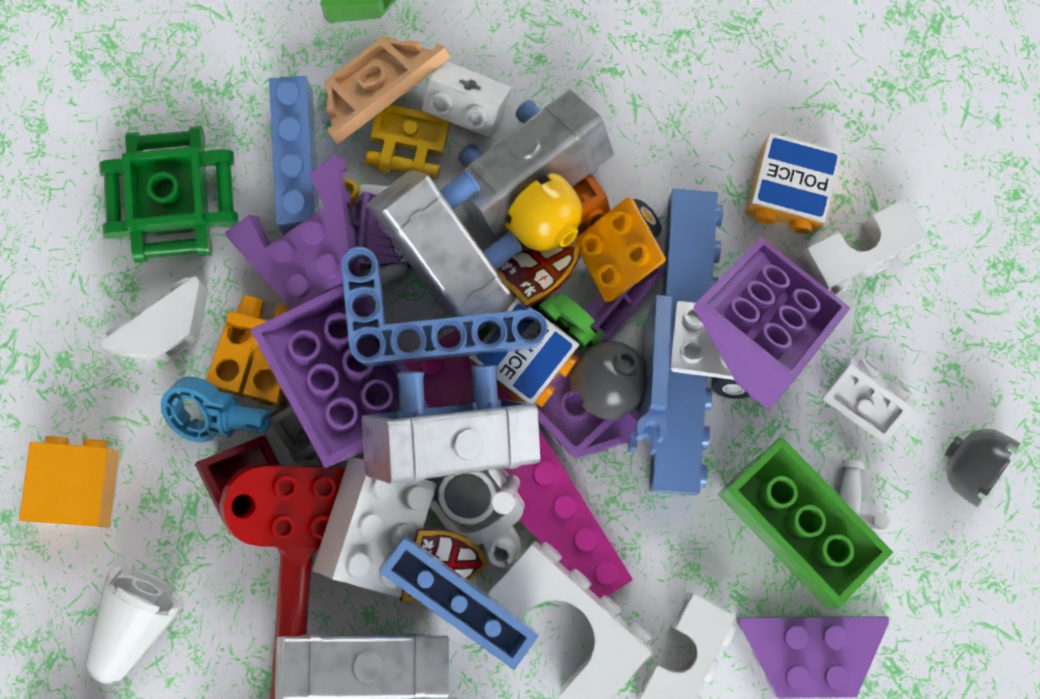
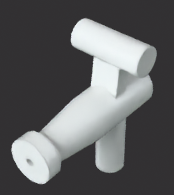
M842 460V469L845 472L839 496L867 525H870V528L875 533L882 532L890 524V519L886 514L879 513L874 517L861 513V472L865 471L866 463L857 460Z

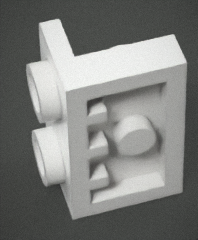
M850 357L846 362L844 370L823 395V400L886 444L915 409L913 400L910 398L912 393L896 380H893L891 383L884 380L878 375L880 370L868 360L861 358L860 361H857Z

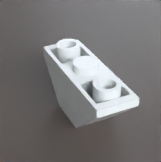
M196 275L191 279L187 277L179 280L170 288L171 293L159 301L155 299L143 305L138 311L139 315L128 323L125 321L120 322L110 328L106 333L107 337L99 342L103 349L115 355L169 362L199 340L208 288Z

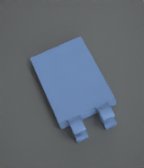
M656 295L643 325L641 356L646 363V387L643 400L638 408V423L628 440V450L631 453H634L637 448V440L645 439L650 444L649 454L654 455L659 448L660 442L663 441L667 434L665 410L668 402L672 296Z

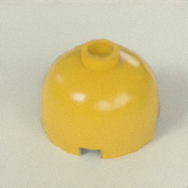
M559 174L547 175L551 181L543 185L536 180L520 193L510 206L508 214L512 217L511 223L506 222L505 227L527 248L536 251H548L559 246L565 247L573 242L578 234L577 229L581 223L583 209L581 200L572 186Z

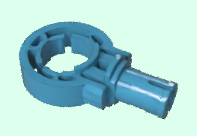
M184 377L177 380L161 399V412L169 427L181 437L194 442H207L215 438L216 435L230 438L236 429L265 434L271 423V417H269L271 413L268 409L242 406L236 398L232 397V394L220 392L208 381L197 377ZM183 399L194 400L200 406L198 409L204 415L205 421L197 418L192 422L188 420L191 415L185 410Z

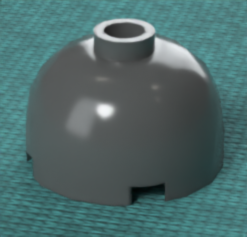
M606 341L596 343L581 354L579 360L572 367L570 387L573 394L578 391L579 396L584 400L582 406L588 412L601 419L618 420L624 415L632 413L643 400L646 387V363L634 348L623 342Z
M984 428L972 431L964 440L956 436L945 453V456L950 458L946 470L948 482L957 494L978 508L982 503V499L977 495L980 492L985 496L989 494L1011 461L1009 458L1013 453L1009 452L1008 449L1010 448L1017 452L1021 443L1000 431Z

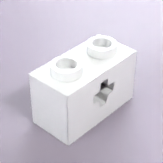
M446 61L430 77L421 111L490 138L503 118L512 87Z

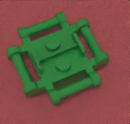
M202 126L190 127L189 131L140 135L139 132H127L125 135L126 153H122V159L99 162V172L104 177L106 223L102 224L103 237L122 238L130 235L131 252L135 263L148 262L149 258L185 254L198 253L199 257L212 256V241L209 227L230 228L239 222L238 213L234 211L231 166L234 165V152L226 149L204 151L205 134ZM190 146V147H187V148H176V149L143 151V150H148V149H159V148H170V147ZM206 166H216L218 212H208ZM122 175L124 185L125 220H121L119 176ZM195 229V239L146 242V233L163 235L192 232Z

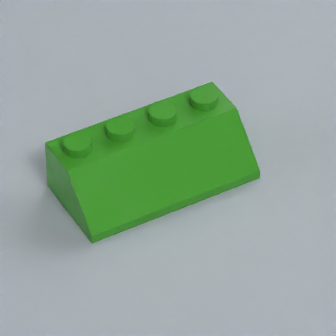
M783 437L777 439L744 467L717 494L825 608H840L894 553Z

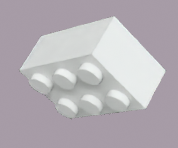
M349 458L312 571L333 580L401 598L402 589L379 573V568L403 534L414 541L417 529H423L437 483L424 480L420 482L405 481L389 484L366 476L363 459Z

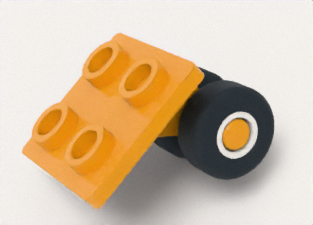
M624 199L574 240L575 244H580V255L603 299L607 302L614 301L666 260L655 240L662 232L661 223L654 211L642 200Z

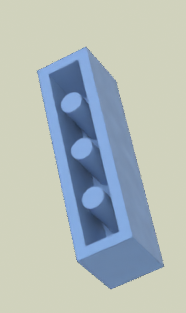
M307 76L269 78L276 224L284 235L320 211L319 195L309 175V172L317 168L313 91Z
M405 534L402 535L379 568V573L513 670L516 669L539 636L533 627Z

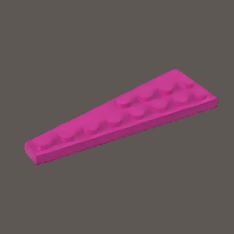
M453 330L440 338L438 343L444 348H453L459 344L461 336L457 330ZM478 331V338L483 341L484 339ZM470 356L405 363L409 372H424V399L430 408L471 404L474 402ZM497 386L498 400L516 401ZM539 429L540 462L521 465L514 469H505L508 475H515L520 480L517 492L524 501L525 509L518 521L542 544L547 542L562 556L560 562L570 572L574 568L580 571L592 583L589 589L600 599L603 595L609 596L633 579Z

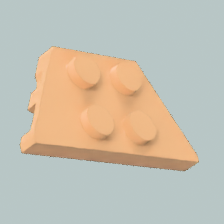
M381 37L325 80V90L328 95L326 107L327 113L331 118V127H328V133L337 145L449 60L450 56L443 45L436 44L433 50L424 49L418 41H398L396 38Z

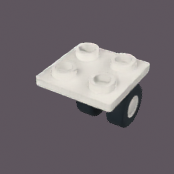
M678 301L675 311L670 370L672 372L712 377L711 387L720 396L731 399L750 397L735 382L693 308L696 303Z

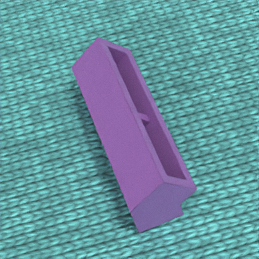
M661 265L612 302L605 301L600 292L585 308V311L595 321L590 327L595 334L600 329L603 331L604 337L601 340L606 342L613 336L665 272Z

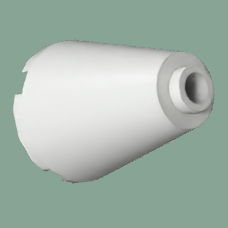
M116 567L109 571L105 579L86 660V667L90 671L91 677L101 683L109 684L112 681L122 680L180 612L183 606V597L181 595L177 600L171 595L174 590L173 586L159 577L142 570L134 569L132 574L128 575L121 574L123 567Z

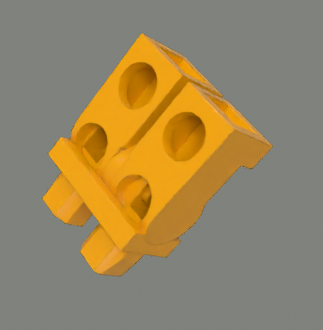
M243 295L236 312H228L227 324L222 332L206 381L214 385L220 392L229 393L241 398L247 397L252 401L281 407L284 405L286 396L250 329L267 322V320L261 319L265 302L256 297ZM278 304L274 318L291 310L290 307Z

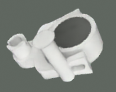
M504 468L445 476L440 485L439 492L432 498L430 506L447 530L467 537L475 545L483 543L489 552L490 562L497 567H506V563L510 565L517 557L521 548V541L513 525L518 522L525 509L524 501L517 492L520 486L519 478L515 475H508ZM493 509L501 514L494 520L481 526L464 528L459 525V523L475 524L481 522L492 513Z

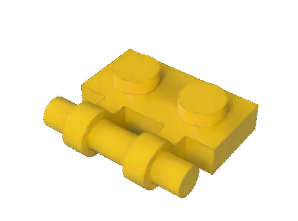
M390 104L374 118L370 135L371 141L383 144L382 152L368 150L365 164L379 167V171L391 173L392 170L403 173L414 170L428 174L430 178L438 180L441 165L428 163L427 159L429 153L440 156L444 155L451 122L420 110ZM396 147L416 150L414 160L395 156Z

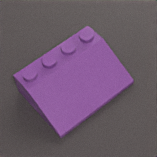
M762 237L693 307L737 385L768 410L795 381L850 310L847 304Z
M343 284L250 329L324 468L364 452L362 435L363 415L400 411L397 373L409 372L405 363L365 366L352 355L349 347ZM368 298L360 299L355 305V313L360 317L370 316L375 311ZM375 337L364 338L359 344L360 355L364 357H372L380 349V341ZM424 399L425 408H430Z

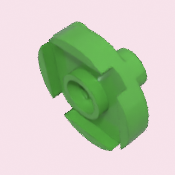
M560 293L557 298L549 295L537 302L538 309L536 311L541 313L552 324H556L570 338L579 344L577 350L581 351L585 346L590 348L604 337L601 329L595 334L590 328L595 322L593 318L563 293Z

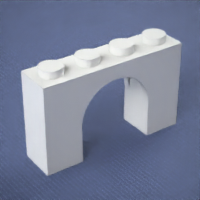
M535 540L487 595L519 618L534 605L550 600L564 601L580 609L591 623L595 645L586 661L562 686L558 698L612 699L651 656L652 645L649 643L651 636L636 622H633L631 625L626 623L619 616L621 609L610 598L603 595L600 599L589 589L592 583L580 571L574 568L570 572L559 562L562 556L550 544L544 542L540 545Z

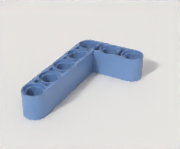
M355 247L346 252L342 259L341 268L349 347L352 355L365 366L528 350L540 345L547 333L548 325L544 316L536 310L529 309L386 324L381 269L374 253L365 247ZM359 259H367L372 263L370 273L363 277H356L351 274L353 263ZM363 298H371L376 302L374 313L367 317H360L355 313V305ZM524 320L534 321L539 327V336L532 340L522 338L517 330L518 324ZM486 324L496 326L500 331L499 340L492 344H485L478 338L477 332L479 328ZM452 328L458 331L461 340L457 346L444 348L438 343V336L444 329ZM408 332L417 334L421 339L419 348L411 353L401 351L398 346L400 337ZM375 337L380 341V349L377 354L372 357L360 355L359 344L364 338Z

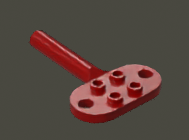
M257 465L246 467L233 475L223 488L219 506L221 520L228 532L245 544L259 547H275L280 553L270 699H275L277 637L307 634L312 556L320 548L345 472L344 468ZM239 495H248L251 501L249 511L243 516H235L232 511L233 500Z

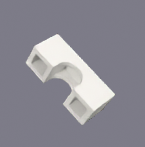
M905 198L873 214L862 224L870 239L868 251H858L851 248L846 243L841 232L807 248L799 256L807 273L826 289L832 290L834 295H837L855 285L852 280L853 278L863 273L866 278H870L887 268L885 262L896 256L900 262L919 252L917 245L926 239L927 235Z
M688 592L671 627L688 638L691 644L689 661L683 667L674 670L666 669L653 662L635 697L637 699H701L697 694L703 682L709 683L715 675L719 665V661L715 660L721 646L727 647L735 634L736 626L733 625L736 616L702 597Z

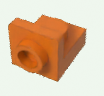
M587 175L572 187L579 196L583 208L581 223L577 229L580 235L610 211L608 198L592 175Z

